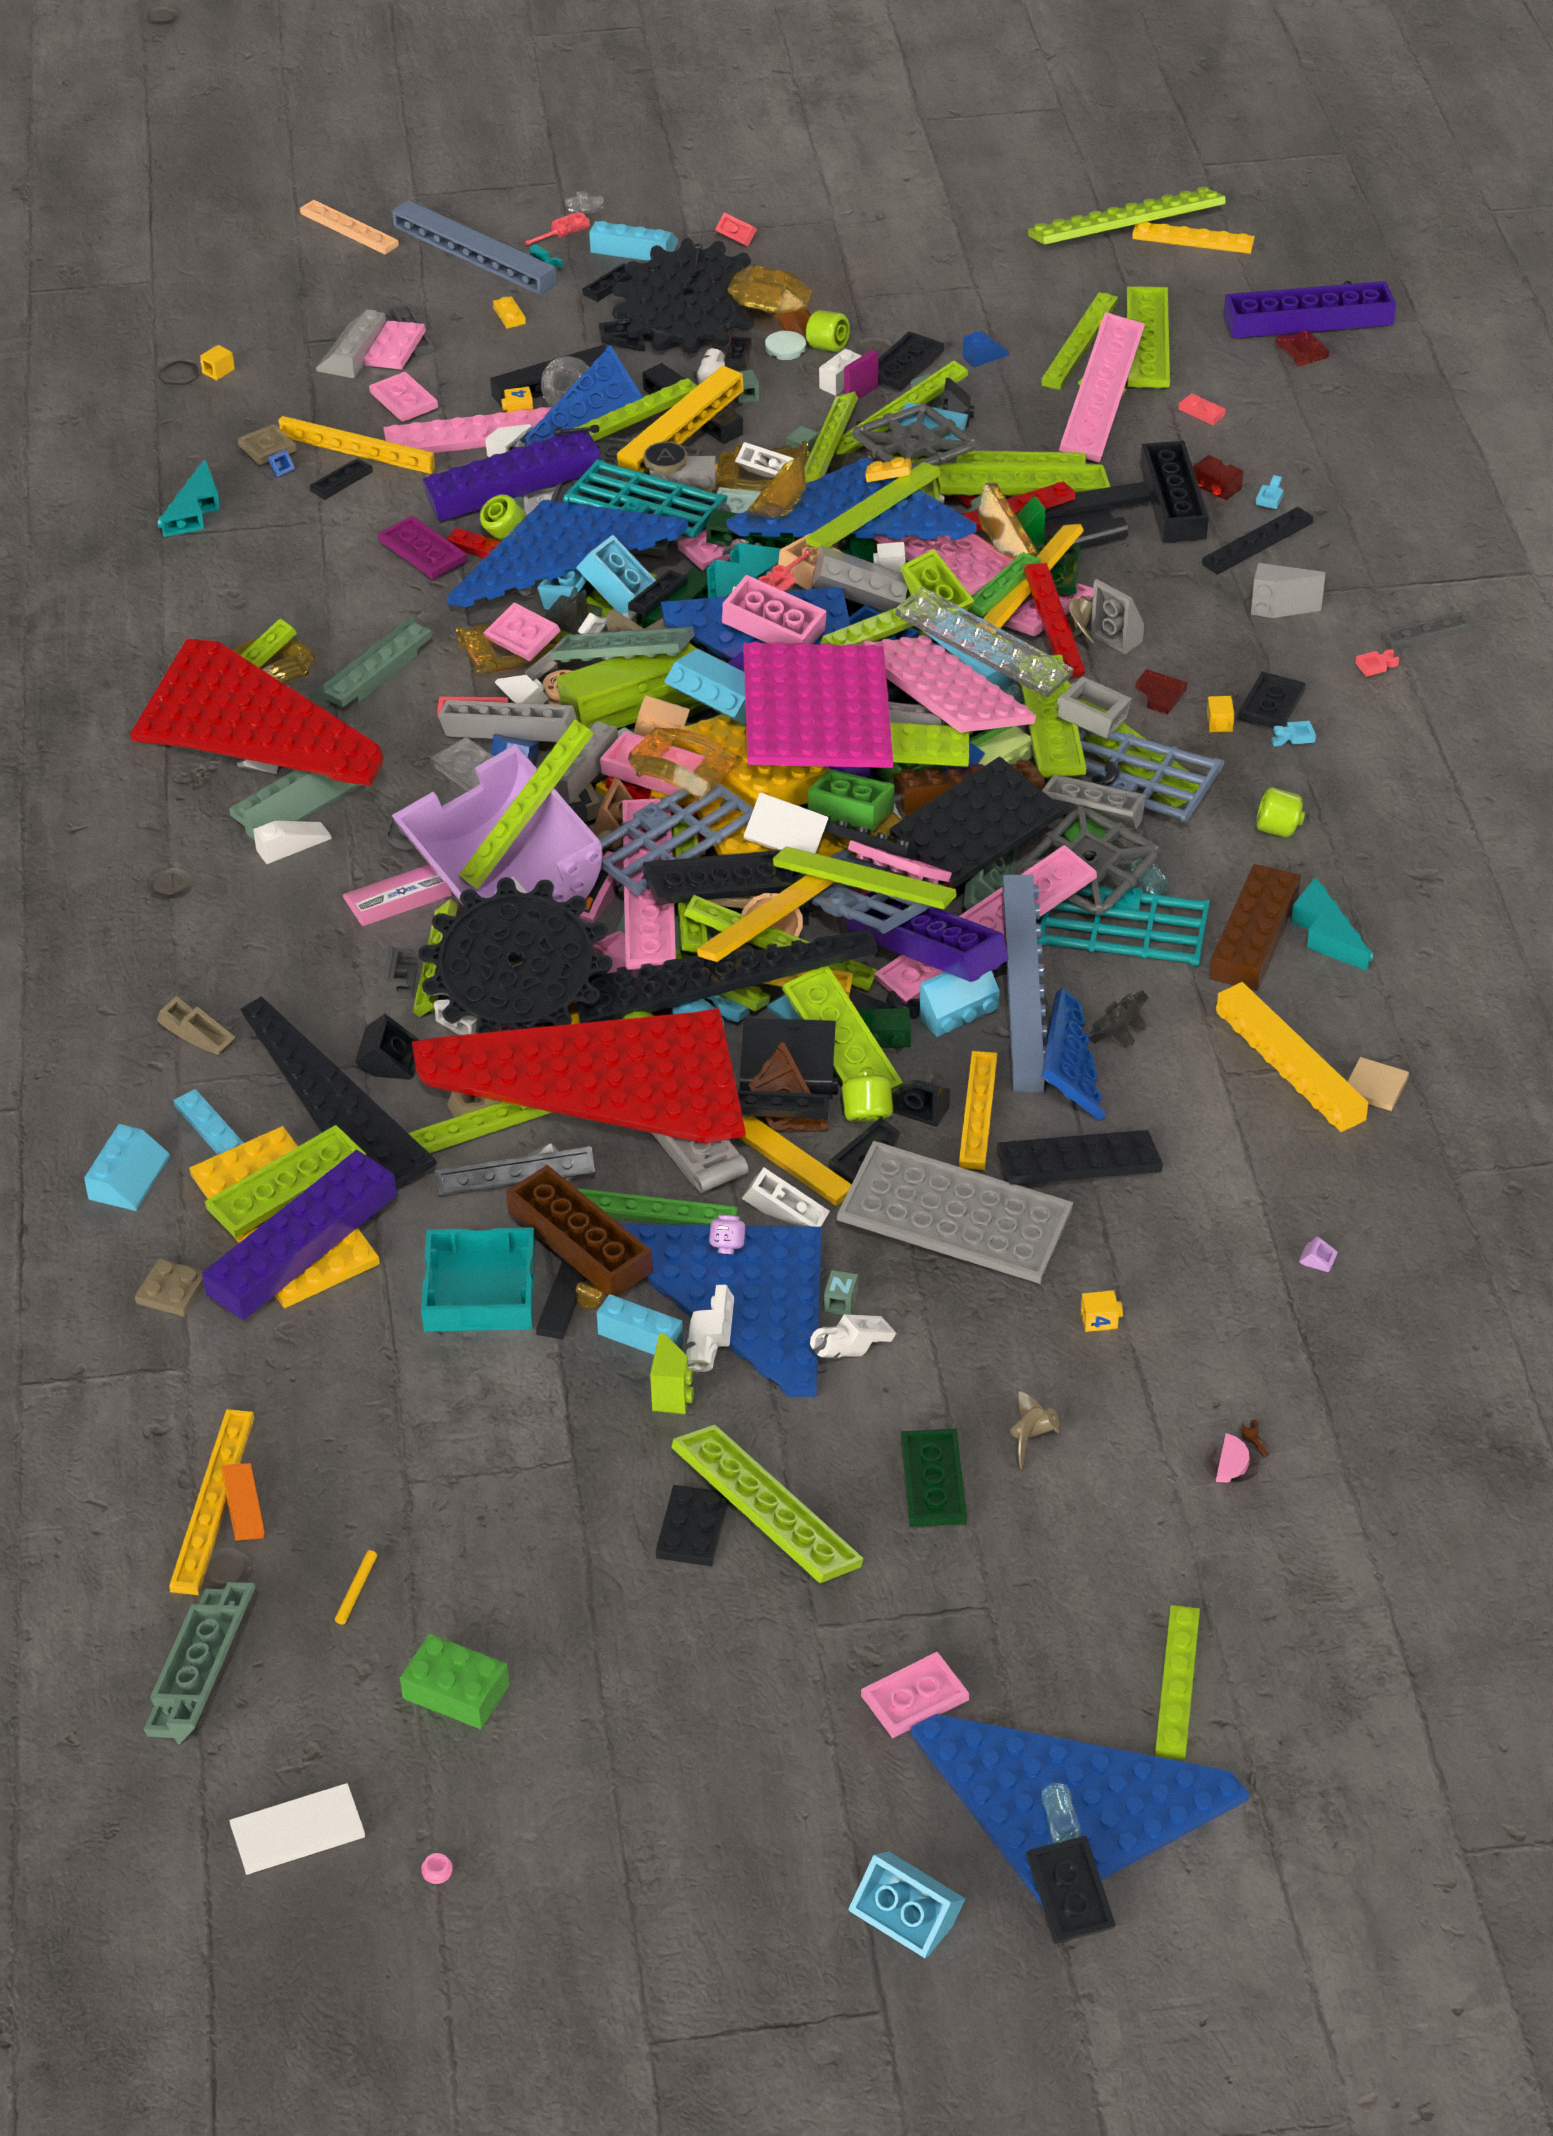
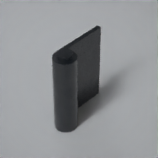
M1108 508L1045 518L1044 546L1049 543L1063 525L1081 524L1084 531L1074 542L1080 543L1081 549L1124 539L1128 536V527L1123 517L1114 518Z
M744 1018L740 1090L750 1091L748 1086L750 1082L760 1073L766 1061L770 1060L778 1049L779 1044L784 1042L811 1094H824L833 1097V1092H838L839 1078L834 1076L833 1071L836 1021Z

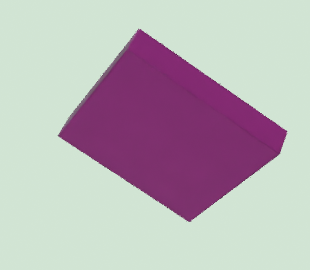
M875 350L869 351L844 367V394L855 391L858 400L878 388V352Z

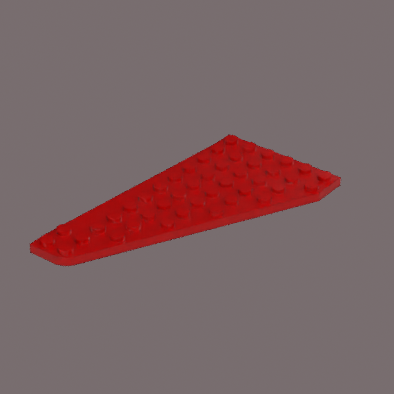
M189 638L185 640L130 733L132 741L188 747L327 775L331 780L370 786L384 761L383 753L377 743L219 641Z
M720 1008L691 1013L436 1037L412 1042L417 1075L424 1084L430 1087L700 1143H711L746 1136Z

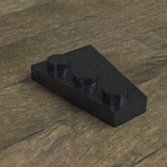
M880 1117L831 1158L829 1167L852 1184L873 1141L895 1147L900 1131Z

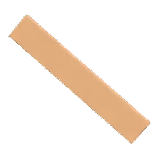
M312 200L300 208L302 215L383 254H387L399 246L397 239L316 200Z

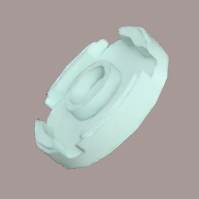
M793 331L775 332L765 340V351L771 357L772 355L777 356L779 360L796 359L801 356L802 352L806 351V339L801 334Z

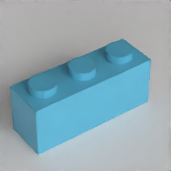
M611 1294L608 1295L597 1311L598 1334L653 1355L655 1354L659 1333H665L679 1348L683 1344L682 1320Z

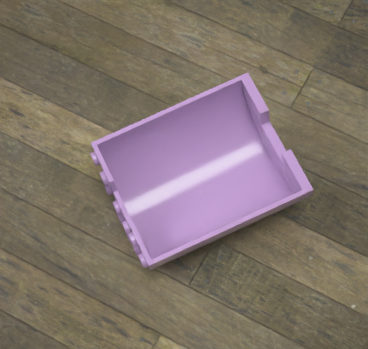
M516 744L475 767L480 785L442 807L436 794L431 792L393 814L392 817L398 827L459 901L461 893L467 889L475 890L483 898H490L495 895L494 891L497 890V882L501 878H511L512 876L527 893L535 888L537 882L545 879L553 883L554 891L552 897L558 902L568 901L577 895L586 899L594 887L602 864L601 843L554 788L478 890L459 876V873L537 770Z

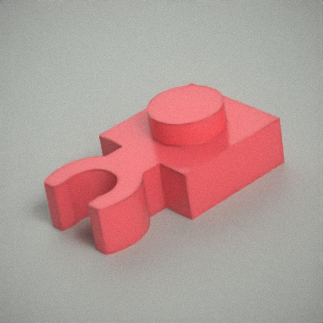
M1393 649L1386 650L1380 655L1377 651L1356 656L1355 664L1367 677L1386 672L1387 667H1397L1399 665V657L1393 658Z

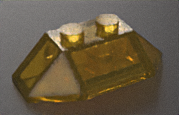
M754 264L736 273L728 287V293L740 305L776 313L806 309L812 296V291L793 273Z
M801 456L785 463L753 504L750 505L747 510L749 515L774 518L780 514L785 516L793 510L792 506L802 499L801 495L807 488Z
M985 483L983 485L978 517L982 522V529L992 539L994 549L1000 554L1018 557L1023 551L1037 557L1038 551L1001 492L998 484Z

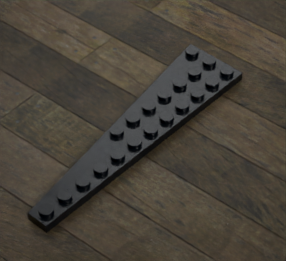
M869 929L837 934L835 936L817 937L813 942L804 943L801 940L791 941V945L777 947V944L767 945V949L753 951L752 947L737 949L718 962L699 956H691L683 959L666 960L663 965L657 966L651 965V963L641 964L640 969L627 970L626 966L618 967L617 972L595 974L589 978L591 986L600 992V998L594 1005L577 1003L580 1022L620 1020L625 1015L633 1012L651 1013L875 954L878 953L873 931Z
M262 996L240 1009L322 1133L337 1125L366 1153V1156L394 1174L396 1189L437 1165L435 1158Z

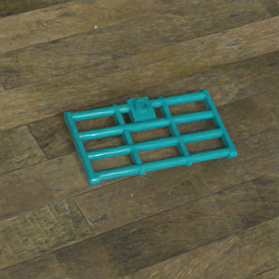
M599 459L564 495V502L568 503L572 502L579 505L585 504L586 506L621 509L631 512L638 511L646 514L651 511L654 512L653 514L661 516H675L687 519V522L696 525L693 528L688 527L682 534L688 535L693 539L707 525L712 510H720L728 499L727 495L715 494L687 486L683 483H676L647 475L641 471L637 472L615 466ZM601 470L604 472L626 477L631 480L629 482H625L622 480L597 474V472ZM589 481H593L596 483L621 489V491L617 493L596 486L588 485L587 483ZM643 482L672 490L673 492L668 494L637 484ZM581 491L612 501L608 504L577 494ZM632 492L664 502L659 505L627 495ZM683 493L715 503L710 506L679 496ZM620 503L624 504L623 507H618ZM674 504L705 514L701 517L670 508V506Z
M1084 886L1075 893L1077 895L1093 896L1091 886ZM1104 886L1099 888L1101 903L1115 889H1107ZM1128 889L1115 903L1114 907L1103 912V915L1096 916L1094 914V923L1049 917V910L1043 914L1041 939H1037V944L1089 950V952L1100 951L1142 957L1141 959L1153 958L1199 966L1210 900L1200 901L1161 896L1158 893L1146 894L1143 893V889ZM1062 901L1052 908L1055 910L1093 914L1069 901ZM1141 903L1152 904L1150 912L1139 911ZM1157 905L1203 911L1202 919L1156 913ZM1101 916L1148 921L1147 929L1101 924L1100 920ZM1154 922L1200 928L1198 936L1154 931L1152 929ZM1046 927L1092 932L1091 939L1084 940L1046 935ZM1101 933L1145 940L1143 947L1100 942L1096 941L1097 934ZM1150 940L1193 945L1196 946L1195 954L1153 949L1149 948Z

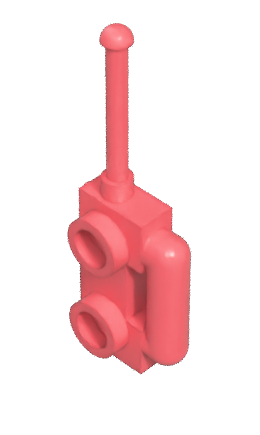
M583 213L569 214L552 221V232L526 240L525 244L529 246L531 243L555 235L559 238L590 227V220Z
M806 550L804 554L787 567L783 565L774 566L772 571L766 576H761L759 581L785 592L795 584V578L790 569L806 557H809L810 552Z

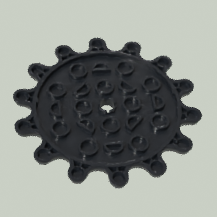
M683 239L680 248L672 252L656 245L651 248V260L649 262L638 263L630 261L627 263L625 271L632 277L631 280L617 282L613 285V295L623 297L626 301L614 306L612 316L616 319L629 318L633 320L626 330V335L633 339L644 334L653 336L651 346L656 351L664 350L672 342L682 344L683 351L688 354L695 353L698 350L699 343L703 340H711L717 346H725L729 343L727 335L729 329L750 330L753 328L754 322L750 316L746 315V312L750 309H761L766 306L767 300L762 294L752 292L754 288L764 285L766 278L761 272L744 271L751 264V258L747 253H740L733 257L724 255L726 246L722 241H715L709 248L699 251L697 262L698 274L696 276L690 275V268L693 267L695 256V243L692 239Z
M504 877L497 882L496 894L490 898H483L475 890L467 889L460 895V901L464 906V910L460 915L449 916L439 913L432 919L433 927L442 933L443 938L438 944L424 945L419 949V958L423 962L434 964L438 967V971L433 977L424 980L422 989L429 996L447 995L450 997V1003L442 1013L443 1018L448 1023H457L465 1017L477 1019L476 1034L496 1032L502 1027H511L514 1030L534 1028L538 1023L545 1021L551 1022L554 1026L569 1025L572 1023V1017L568 1012L570 1005L578 1002L594 1005L600 998V992L591 986L589 978L595 974L607 973L612 968L611 957L597 954L593 950V945L607 936V926L601 922L593 924L583 923L580 920V915L587 907L586 899L577 895L565 902L554 900L552 897L554 885L549 880H540L532 891L522 893L517 890L513 879ZM515 956L523 959V961L514 964V966L509 962Z

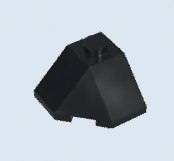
M946 378L943 410L967 414L968 418L965 426L967 428L969 427L970 418H974L975 406L971 405V397L951 378Z
M922 1080L909 1082L892 1090L893 1113L937 1127L949 1109L950 1089Z

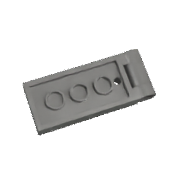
M652 1133L692 1186L696 1187L700 1193L741 1177L749 1171L746 1160L728 1139L711 1143H700Z

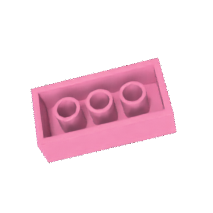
M746 575L724 601L722 623L766 643L814 644L825 630L826 610Z

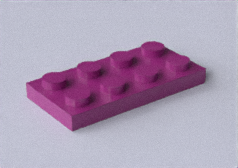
M410 516L378 533V540L431 579H435L467 562V554L414 516Z

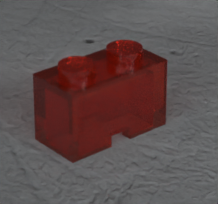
M1207 455L1193 466L1198 486L1205 491L1228 500L1242 489L1243 470L1230 464L1225 466L1221 460Z

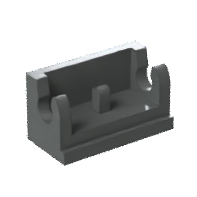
M388 947L383 975L385 998L412 999L418 961L416 959L403 958L404 955L412 956L414 953L412 949Z

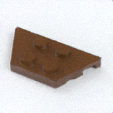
M784 1042L779 1044L778 1049L770 1060L766 1061L760 1073L748 1085L750 1091L811 1094ZM764 1116L769 1127L776 1132H826L829 1130L825 1119Z

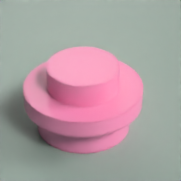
M441 1853L429 1855L422 1864L424 1879L433 1884L447 1881L453 1872L452 1862Z

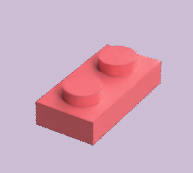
M725 212L715 229L718 233L747 247L757 230L754 226Z
M1192 393L1179 402L1180 411L1211 425L1217 423L1226 413L1225 408Z

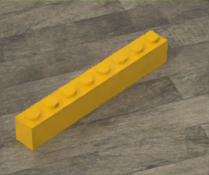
M722 365L617 453L618 466L637 472L641 471L646 474L650 471V467L647 468L644 463L645 450L659 442L682 444L744 391L743 374Z
M1243 982L1218 993L1216 1006L1218 1015L1224 1018L1236 1033H1239L1248 1041L1249 1045L1255 1048L1264 1057L1265 1061L1270 1063L1283 1078H1286L1295 1087L1296 1091L1302 1094L1315 1109H1318L1330 1124L1334 1125L1340 1132H1343L1366 1121L1369 1102Z

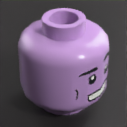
M719 1214L718 1219L711 1221L709 1243L714 1247H718V1253L734 1254V1249L743 1247L745 1223L739 1220L740 1216Z

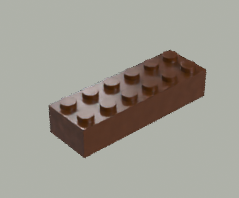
M1019 760L1016 764H1010L1039 789L1043 790L1044 776L1032 762ZM972 764L970 767L965 768L948 766L947 769L939 770L934 767H928L924 771L904 769L901 770V773H893L894 802L905 816L911 815L984 767V765Z
M1253 864L1212 955L1210 980L1230 985L1243 982L1249 989L1258 991L1291 916L1293 905L1299 897L1301 875Z
M549 1165L544 1166L506 1191L509 1214L525 1227H534L535 1236L607 1296L611 1294L617 1297L653 1273L652 1250Z

